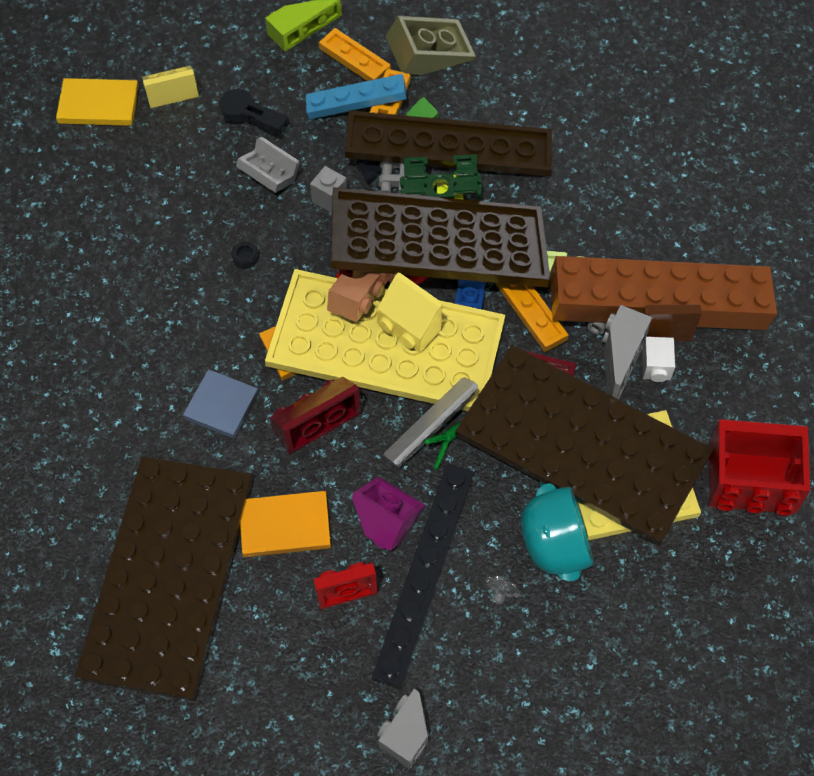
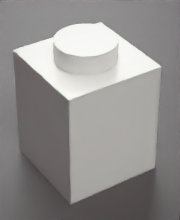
M645 338L642 349L643 379H651L654 382L671 380L675 369L674 338Z

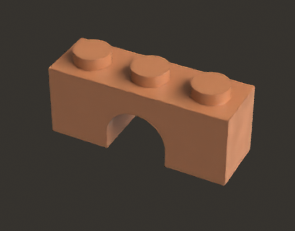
M353 271L352 278L341 274L329 289L327 311L357 322L363 313L367 314L369 312L372 301L375 297L379 298L385 284L388 281L391 282L395 274Z

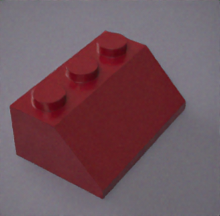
M342 376L337 380L326 382L321 389L312 394H304L296 403L289 407H282L275 411L273 416L269 417L271 427L287 453L291 455L361 414L359 388L355 383Z

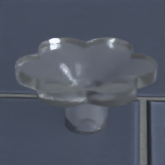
M487 576L485 579L488 587L494 591L491 598L492 601L498 604L503 603L505 596L520 597L521 591L518 590L516 584L506 581L502 577Z

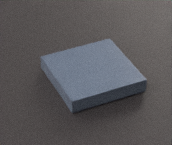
M208 369L183 417L187 421L235 439L259 394L258 388Z

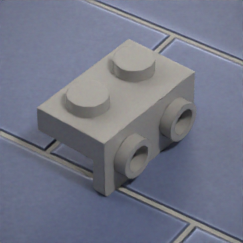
M259 137L257 138L255 149L238 158L236 167L276 193L295 182L299 161L265 138Z

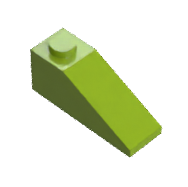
M314 0L283 6L265 18L267 34L286 52L341 17V0Z

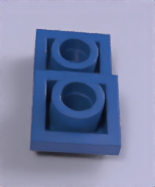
M458 280L455 304L482 310L486 282Z

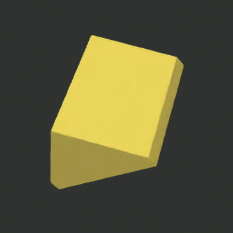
M191 66L142 77L150 108L199 97Z

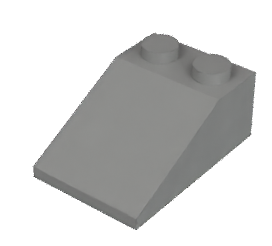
M620 305L616 314H610L605 327L607 330L602 342L606 343L604 364L607 394L618 400L642 351L652 317Z

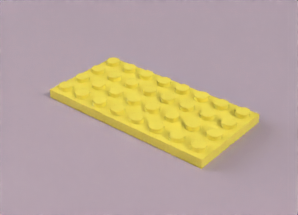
M294 269L265 359L267 367L325 380H337L343 376L361 388L435 404L461 378L465 377L478 385V393L460 409L469 411L492 375L505 320L504 314L440 301L443 303L441 330L421 353H418L413 348L405 347L399 338L392 333L383 331L377 323V308L388 289L384 288L379 298L375 297L372 301L369 312L367 314L363 313L360 319L354 322L327 311L328 292L338 278Z

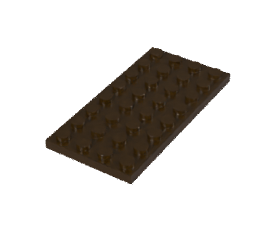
M333 187L331 269L397 274L399 272L402 275L549 287L551 279L542 209L540 206Z
M514 345L510 346L455 430V436L544 484H553L556 489L571 487L577 502L661 546L713 452V448Z
M141 457L75 673L77 680L195 701L240 532L242 515L246 500L250 494L253 482L252 474Z

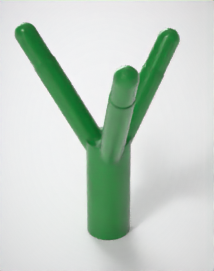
M461 421L442 434L424 440L426 445L439 441L443 443L433 466L435 470L439 469L449 442L457 437L455 436V430Z

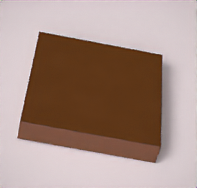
M701 305L644 306L643 314L652 317L647 337L674 338V341H692L702 314Z

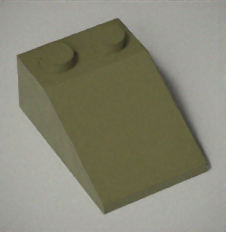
M397 16L385 36L400 71L410 75L428 74L472 61L476 57L459 19Z

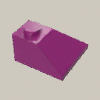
M379 476L356 490L352 495L365 536L373 540L376 546L389 551L404 540L426 507L424 503Z

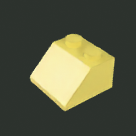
M398 272L377 308V323L383 331L398 337L405 347L413 348L418 353H421L441 330L443 303Z

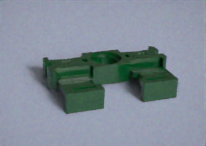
M477 154L453 155V162L457 164V171H454V175H428V172H425V165H429L428 157L404 158V176L400 178V193L454 199L455 195L477 194L478 199L482 197L481 174L477 173ZM445 182L448 184V189L445 193L438 194L434 191L435 184Z

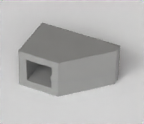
M415 689L409 696L403 695L395 708L398 713L392 722L386 720L377 734L380 737L379 748L409 769H411L428 744V734L420 693Z

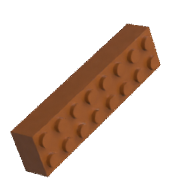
M556 256L550 271L552 319L558 321L607 323L610 314H616L620 305L643 313L644 306L701 305L702 314L697 327L767 330L777 315L771 268L766 266Z

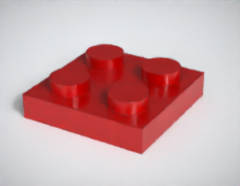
M355 563L349 566L347 570L340 572L334 570L321 573L318 578L313 579L320 610L378 594L376 572L373 563Z

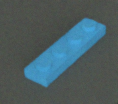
M399 74L306 94L307 115L309 119L348 112L349 110L352 111L405 100L407 98L404 76Z

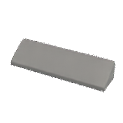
M461 378L384 452V457L396 469H399L425 444V439L435 435L478 393V385L470 379Z

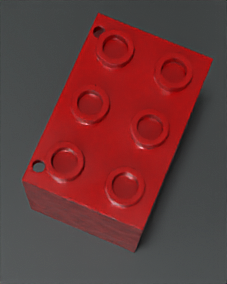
M719 419L709 442V447L713 448V452L709 457V507H717V509L722 511L744 509L749 513L768 511L776 512V514L781 516L796 514L810 492L808 426Z

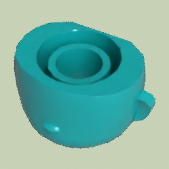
M550 483L541 486L537 490L536 497L527 503L521 514V530L526 549L534 565L541 571L559 575L565 581H576L581 576L580 570L594 565L590 544L576 498L571 487L556 489Z

